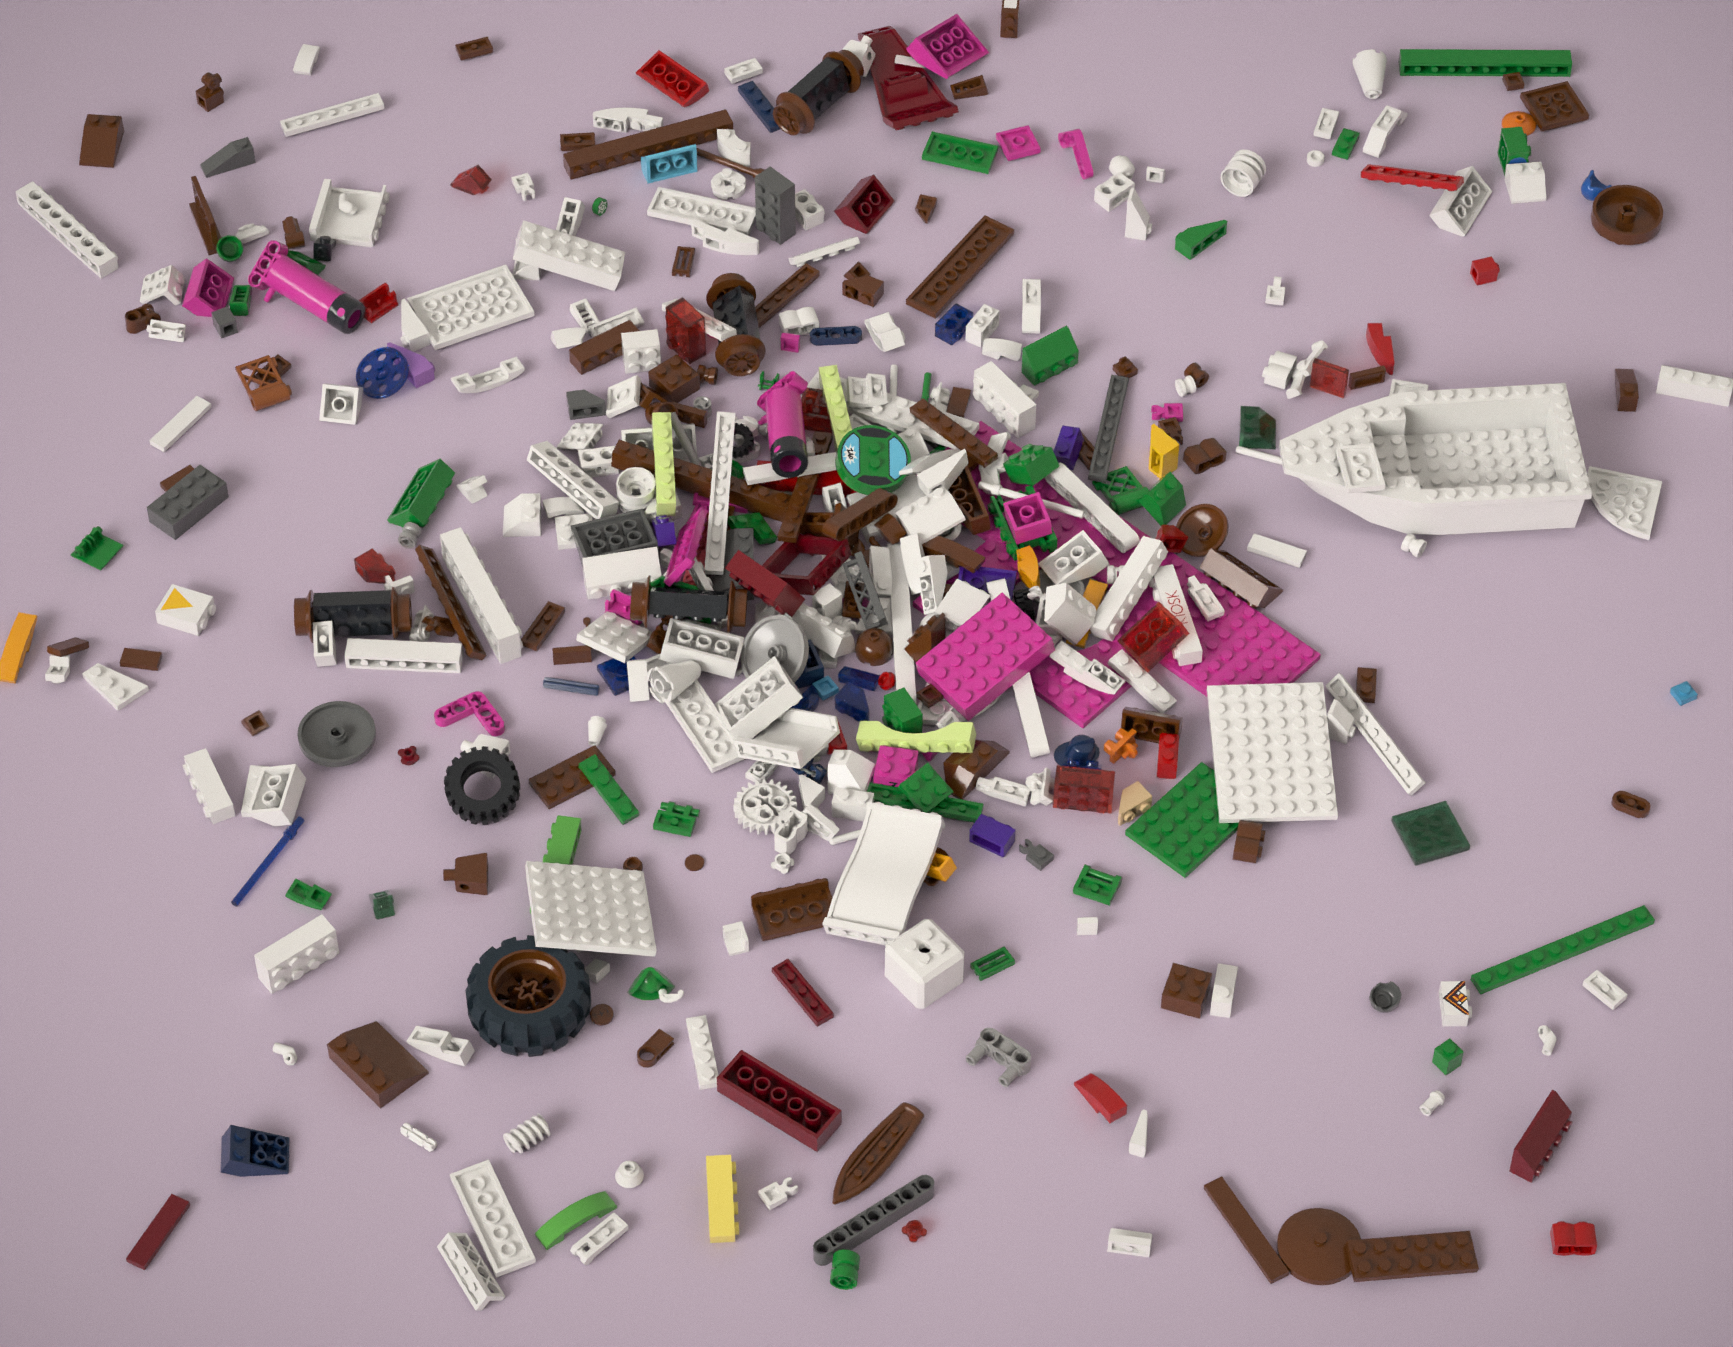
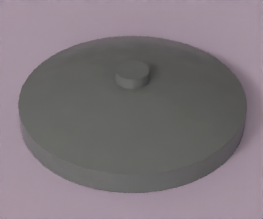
M346 701L327 702L313 708L303 717L298 727V742L303 754L314 763L327 767L347 766L361 760L370 752L376 740L375 723L369 712L357 704Z

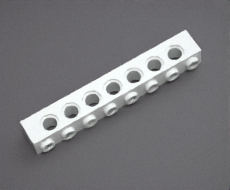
M32 181L16 191L18 204L101 279L118 269L116 253L114 251L111 252L104 242H100L96 238L94 233H90L72 214L65 211L61 204L56 203L54 198L46 194L41 186L36 185Z

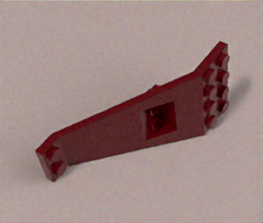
M885 26L858 33L860 41L864 35L873 40L870 47L875 52V57L870 70L885 124L895 130H902L908 125L918 126L923 121L933 122L939 117L949 118L954 116L955 113H959L958 106L946 99L924 68L895 63L896 55L912 56L906 50L908 46L893 27Z

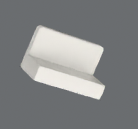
M1111 1228L1107 1252L1149 1257L1152 1234Z

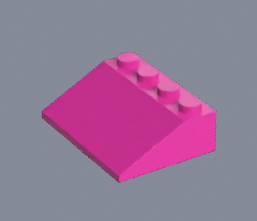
M958 14L916 37L906 49L917 63L945 79H948L989 53Z

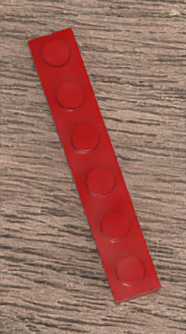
M1368 164L1361 171V178L1371 181L1381 180L1386 183L1396 182L1401 185L1411 184L1417 187H1431L1432 189L1441 188L1448 191H1457L1464 184V177L1372 164Z

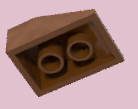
M87 114L83 129L79 165L114 168L124 134L122 116Z

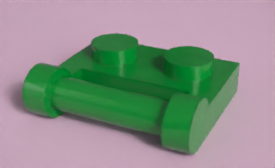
M1085 864L1073 887V894L1110 906L1123 877L1119 875L1112 876L1092 869L1091 866Z

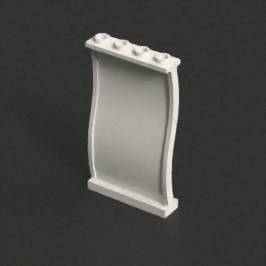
M867 802V812L858 840L840 877L828 915L823 921L826 934L886 945L905 932L914 901L934 858L942 829L945 828L941 815L934 812H921L918 809H904L897 805L888 806L880 802Z

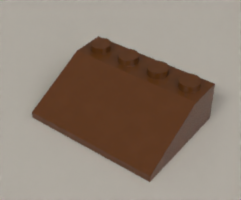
M377 1021L343 1032L327 1044L329 1058L380 1109L429 1074L428 1070Z

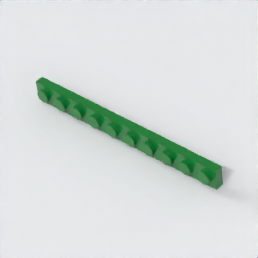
M1645 905L1475 973L1471 975L1470 980L1481 995L1654 924L1655 919Z

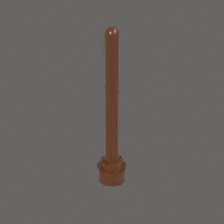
M697 148L698 156L751 175L754 179L755 176L765 170L762 168L752 169Z

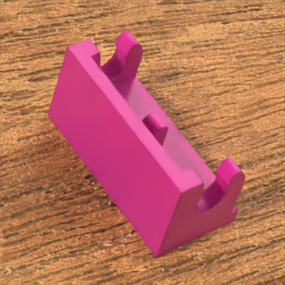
M613 589L610 592V601H605V613L607 611L612 612L625 620H630L631 596ZM630 620L632 623L640 626L642 623V621L639 620Z

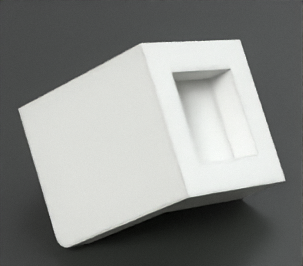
M742 921L722 926L723 939L729 956L749 952L748 937Z

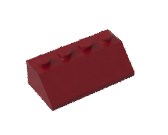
M1552 1090L1514 1148L1509 1172L1531 1183L1536 1176L1540 1177L1544 1169L1543 1164L1545 1161H1550L1554 1153L1552 1151L1553 1148L1559 1147L1563 1139L1562 1134L1564 1131L1568 1132L1573 1123L1570 1121L1571 1110L1556 1091Z

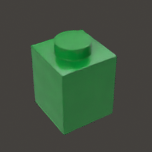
M1449 1038L1434 1049L1432 1063L1445 1075H1448L1461 1066L1464 1051Z

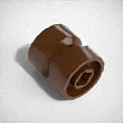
M653 402L645 410L646 420L651 425L652 413L676 412L678 416L677 407L671 402Z

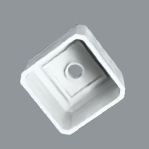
M924 919L886 944L885 977L916 1008L925 1009L963 983L964 951L932 919ZM922 948H927L930 951L928 953H922L919 950H921Z

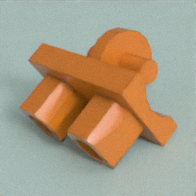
M1120 728L1115 734L1117 743L1111 739L1104 743V751L1110 755V762L1115 764L1121 757L1133 759L1138 755L1136 750L1138 744L1134 737L1137 734L1136 730L1132 728L1128 732Z

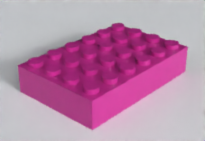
M1002 592L916 662V667L919 675L928 684H932L952 707L967 721H970L1054 652L1055 647L1053 639Z

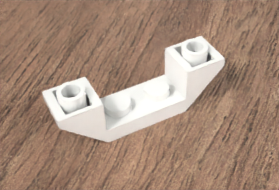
M1386 105L1371 127L1363 152L1379 158L1386 148L1388 135L1395 125L1401 126L1408 113Z
M1022 279V333L1040 334L1041 280Z

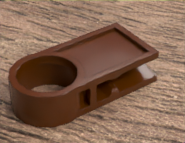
M658 1029L638 1049V1064L645 1068L654 1066L674 1045V1042H672L674 1038ZM646 1052L654 1055L651 1060L640 1058Z

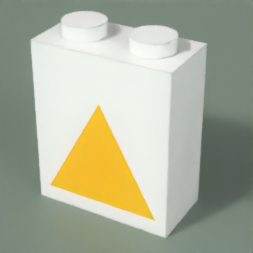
M172 584L155 611L157 623L199 636L202 629L206 628L210 616L214 615L216 605L214 604L213 596Z

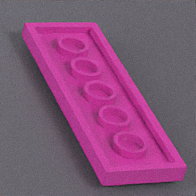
M703 506L696 511L678 532L677 544L674 545L664 583L669 587L674 582H679L683 572L686 569L690 570L695 563L696 550L700 546L701 533L705 528L703 525L707 521L706 514L708 510Z

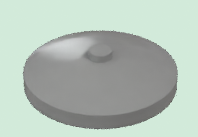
M781 615L769 616L757 622L748 632L741 650V666L745 677L748 678L775 656L795 683L804 671L808 659L809 646L806 633L795 620Z

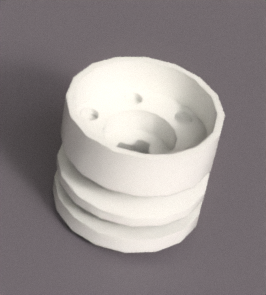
M1250 150L1237 151L1221 173L1223 186L1234 195L1241 197L1250 195L1266 173L1265 162L1259 155Z
M632 467L621 472L617 478L616 487L619 509L623 513L643 509L645 513V510L656 496L653 474L644 468Z

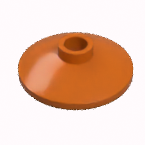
M1513 111L1503 117L1502 127H1522L1523 132L1528 136L1535 131L1536 122L1526 112Z

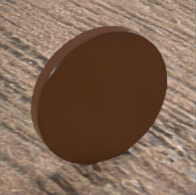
M692 854L685 859V867L690 871H699L704 866V859L700 855Z

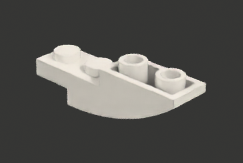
M610 108L593 112V127L627 133L628 128L648 131L663 126V117L649 115L647 109Z
M696 219L691 223L692 236L703 240V247L735 255H758L759 240L754 237H750L732 228L722 231Z
M1062 640L1055 647V651L1049 656L1065 667L1064 673L1098 691L1115 695L1125 683L1123 678L1099 661L1093 659L1091 662Z

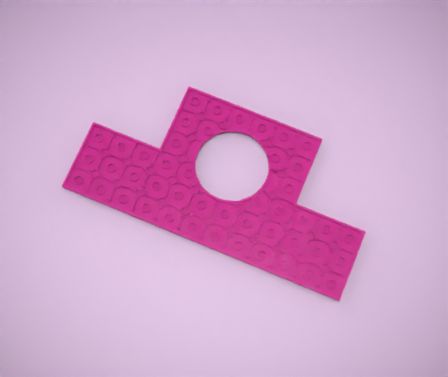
M980 421L978 422L979 430L974 436L988 445L991 436L999 433ZM1008 440L1003 453L1010 457L1022 449ZM978 465L970 473L989 515L991 530L976 534L985 542L974 551L985 557V562L981 567L1017 571L1016 586L1022 581L1019 578L1018 561H1014L1012 556L1008 555L1005 541L1002 542L1000 537V530L995 527L994 516L989 514L987 505L990 503V496L993 495H989L978 488L981 481ZM1007 472L999 473L1002 488L1016 492L1020 490L1025 492V487L1030 486L1011 483ZM1045 478L1033 486L1035 492H1039L1042 499L1074 508ZM1001 495L1003 502L1014 500L1013 498ZM1046 508L1051 520V526L1057 537V549L1084 530L1102 551L1109 565L1119 567L1127 563L1137 547L1135 546L1122 553L1084 517L1079 518ZM1119 516L1137 533L1140 541L1143 536L1151 538L1150 536L1139 530L1137 527H1135L1134 525L1123 519L1121 516ZM1040 546L1032 547L1038 563L1051 554L1048 549H1046V552H1042ZM1173 552L1167 553L1160 566L1171 564L1174 566L1203 650L1202 662L1179 666L1177 659L1173 658V646L1168 643V632L1163 628V617L1158 614V602L1154 601L1153 588L1149 587V584L1113 641L1102 639L1091 647L1077 651L1091 662L1093 659H1096L1120 676L1108 664V661L1123 649L1147 673L1159 663L1206 697L1207 686L1294 683L1321 657V654L1249 606L1246 602L1233 595V593L1220 586ZM1107 566L1096 575L1091 576V578L1107 584ZM959 573L946 580V584H954L956 579H958ZM1195 575L1200 584L1208 585L1225 611L1223 616L1210 621L1205 619L1189 595V587L1187 586L1189 577ZM1108 584V591L1110 590L1113 584ZM920 595L913 601V607L924 614ZM1049 656L1029 671L1035 695L1081 728H1085L1132 687L1125 680V683L1115 695L1098 691L1064 673L1065 667Z

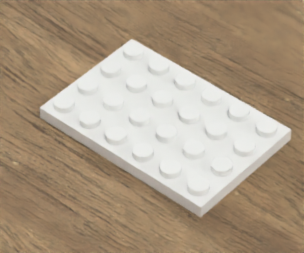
M507 265L407 298L408 304L428 330L430 343L434 350L534 316L533 308Z

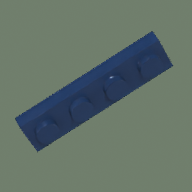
M754 81L738 86V92L770 133L780 130L773 118L774 107Z

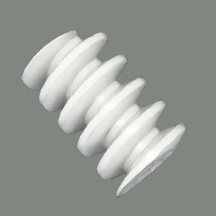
M537 1113V1116L533 1115L530 1120H525L523 1125L519 1124L517 1129H511L510 1134L505 1133L503 1138L512 1153H515L517 1150L522 1154V1146L528 1150L530 1149L529 1142L533 1145L537 1144L536 1137L543 1141V1133L548 1137L551 1134L545 1119Z

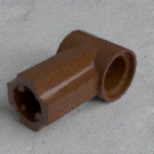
M292 216L286 217L282 224L288 250L304 247L305 240L303 232L300 231L297 218Z

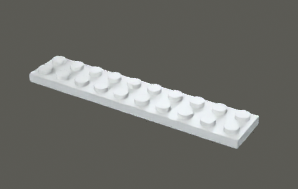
M818 370L801 395L803 399L826 406L819 384ZM840 377L848 414L852 415L854 413L862 419L901 432L916 427L923 439L952 449H958L910 413V407L917 402L887 393V404L865 408L849 407L847 379ZM941 411L972 435H975L979 430V423Z

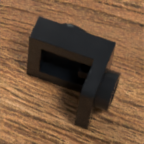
M320 236L314 242L313 259L331 261L332 250L336 246V239H331L330 236Z

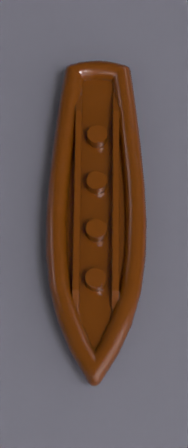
M906 1102L901 1103L857 1146L848 1157L837 1177L832 1200L834 1205L859 1195L886 1172L923 1120L924 1113L920 1109Z

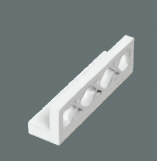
M448 1232L437 1248L474 1309L482 1311L489 1301H502L505 1298L504 1293L467 1233Z

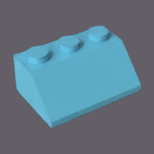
M696 144L641 157V170L647 183L697 172Z

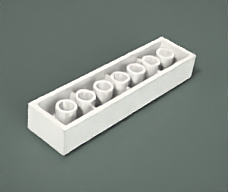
M461 527L440 534L442 558L499 663L503 664L522 657L521 629L518 625L515 626L514 617L511 612L507 611L505 600L500 599L499 590L496 585L493 586L490 573L485 572V565L482 559H478L475 546H471L469 535L467 533L464 534Z

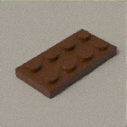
M596 745L529 778L528 781L546 807L551 809L593 787L578 767L579 763L595 754L612 777L616 775V771Z

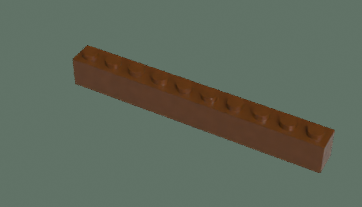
M725 109L563 154L564 168L570 180L638 162L644 156L689 145L717 140V129L734 130L733 121Z
M619 439L612 452L611 467L623 471L632 467H640L650 471L655 478L654 450ZM673 457L675 488L690 493L696 492L700 496L709 498L712 469ZM731 476L730 504L743 507L752 513L759 512L762 516L773 520L783 521L792 495L758 484L747 485L746 480Z

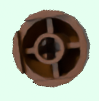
M869 628L863 631L856 641V657L862 663H870V666H880L890 660V656L893 655L891 637L886 631L879 628Z

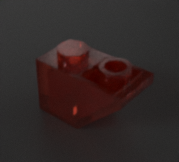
M373 548L354 558L355 571L365 582L385 584V576L387 575L390 576L393 582L395 581L394 575L396 572L393 566L388 565L384 557Z

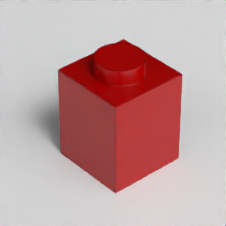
M1492 256L1472 261L1470 274L1477 286L1497 281L1500 268Z

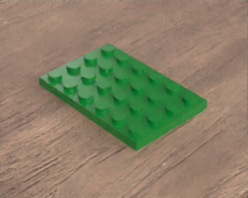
M1201 762L1125 830V835L1186 878L1238 830L1239 823H1219L1215 773L1212 768Z

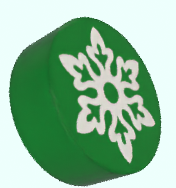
M601 197L595 199L592 205L593 213L599 216L603 215L607 209V200Z

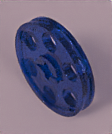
M391 347L375 349L368 353L359 363L356 370L358 387H363V393L368 397L374 399L390 397L397 393L407 381L409 375L408 362L397 349ZM386 354L384 360L378 361L380 355ZM395 359H401L399 364L393 365ZM366 366H372L370 371L364 372ZM401 374L400 379L393 381L395 375ZM372 381L369 387H364L366 382ZM387 385L383 392H379L381 386Z

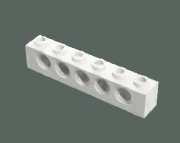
M544 441L531 445L527 461L595 519L616 515L619 501L550 442Z

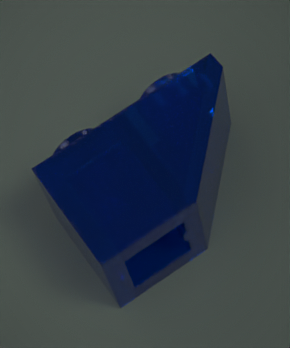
M847 682L835 696V709L842 714L854 718L858 722L869 721V707L864 690Z

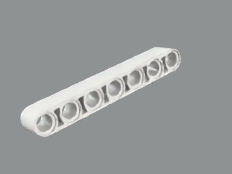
M1060 462V466L1045 477L1046 481L1075 509L1085 511L1084 518L1120 552L1125 553L1139 544L1140 539L1137 533L1063 463Z

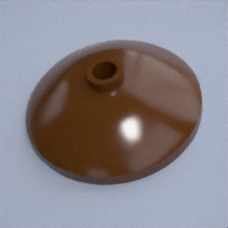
M1199 504L1189 508L1182 514L1176 525L1179 530L1188 536L1182 551L1193 557L1206 556L1210 548L1219 549L1225 542L1229 530L1226 515L1221 509L1212 504Z

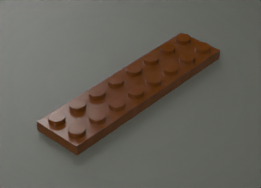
M984 215L908 296L906 304L936 319L1014 235V229Z

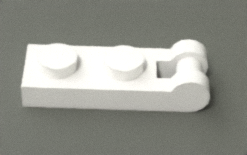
M612 1213L575 1243L570 1251L573 1255L579 1256L581 1258L580 1261L584 1265H588L594 1257L628 1231V1225L618 1215ZM588 1246L590 1249L586 1252L584 1248Z

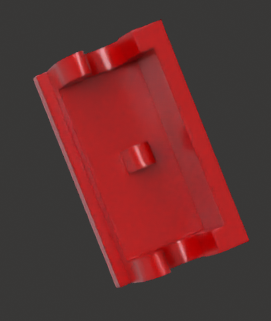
M387 283L382 284L359 300L365 305L364 318L371 324L398 306L396 293L394 290L390 293Z

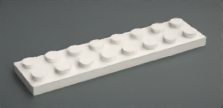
M660 653L646 659L647 673L653 667L674 663L659 660ZM698 680L692 683L672 702L667 703L711 773L746 759L738 757L734 742L736 738L728 730L720 713Z

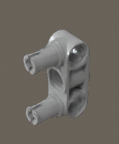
M984 1028L980 1032V1037L976 1041L975 1047L966 1056V1061L972 1066H975L984 1055H987L998 1064L1006 1067L1005 1072L998 1078L999 1083L1004 1087H1008L1017 1076L1029 1073L1031 1066L1030 1052L993 1028Z

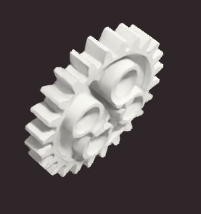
M763 779L762 783L755 780V785L748 783V788L741 787L742 792H737V798H734L733 805L735 818H738V824L743 823L744 829L750 827V832L757 830V835L761 831L768 835L770 830L775 834L776 829L785 823L787 815L797 809L796 796H793V791L788 790L787 785L781 787L780 781L774 784L773 779L769 783H766L765 779Z

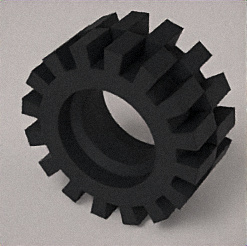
M735 423L734 435L739 434L744 437V444L742 446H733L732 456L735 459L749 455L748 452H751L754 446L752 431L742 423L740 425Z
M1029 588L1015 590V604L1035 621L1033 602L1027 596L1030 593Z

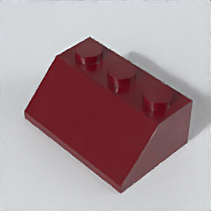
M873 174L861 179L834 212L844 225L867 234L894 203V199Z

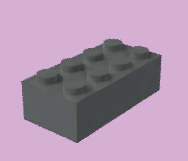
M768 167L755 176L756 228L781 245L796 234L795 184L772 167Z
M202 465L197 466L147 507L149 522L173 539H178L229 497L226 482Z

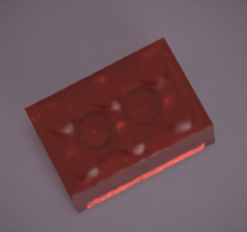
M683 297L666 306L667 346L671 350L673 349L679 357L690 365L706 355L705 317Z
M1158 602L1117 641L1125 652L1148 673L1190 633L1168 609Z
M1057 765L1053 808L1111 814L1115 771Z

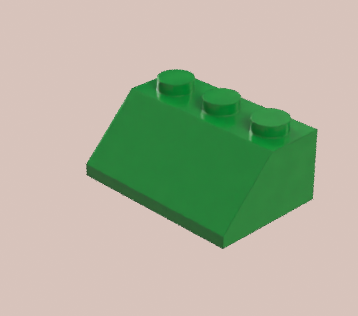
M1066 325L1023 348L1021 373L1034 386L1078 364L1079 350L1069 327Z

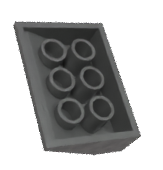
M643 509L571 525V531L582 567V558L657 547L658 549V543Z
M737 528L726 532L723 575L705 574L706 577L711 579L713 590L730 591L731 580L737 589H744L729 577L730 572L725 567L738 550L754 560L753 528ZM748 590L747 600H754V595Z

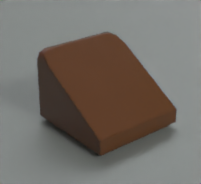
M858 261L843 276L847 279L870 275V273Z
M260 710L241 721L252 736L269 727Z

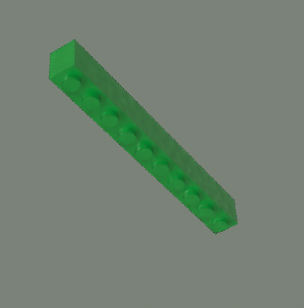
M1400 49L1398 61L1400 76H1503L1504 74L1520 72L1521 76L1570 77L1572 69L1571 50Z

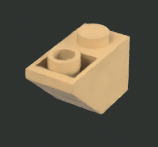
M1139 781L1122 790L1118 814V824L1120 826L1126 822H1131L1138 815L1144 814L1152 806V795Z

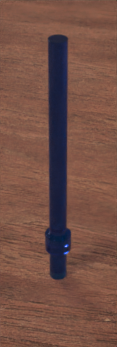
M298 816L293 824L285 829L282 838L231 901L232 905L237 907L289 840H293L297 835V830L305 821L302 817Z

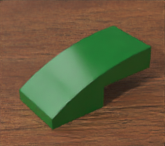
M295 878L285 897L307 907L322 910L332 893L315 884L311 887Z

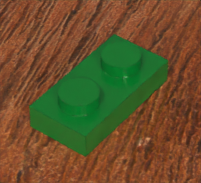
M1343 128L1332 150V156L1348 160L1359 139L1360 132Z

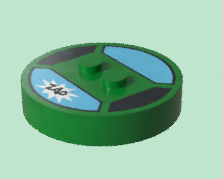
M864 425L849 431L840 441L835 457L836 470L842 481L854 491L864 495H869L879 488L891 493L902 486L907 475H899V471L911 463L910 451L903 439L895 432L876 425Z

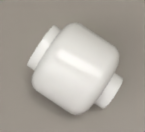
M1119 155L1111 160L1109 170L1113 176L1121 172L1131 179L1135 172V167L1128 157Z

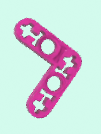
M1074 129L1059 133L1058 140L1061 147L1073 148L1081 177L1084 180L1092 178L1094 175L1081 130Z
M479 691L461 697L437 709L434 713L435 723L440 727L449 726L467 716L475 714L491 736H500L505 731L503 719L486 696ZM459 706L465 708L462 712L455 711ZM485 711L491 712V715L487 717L481 714Z

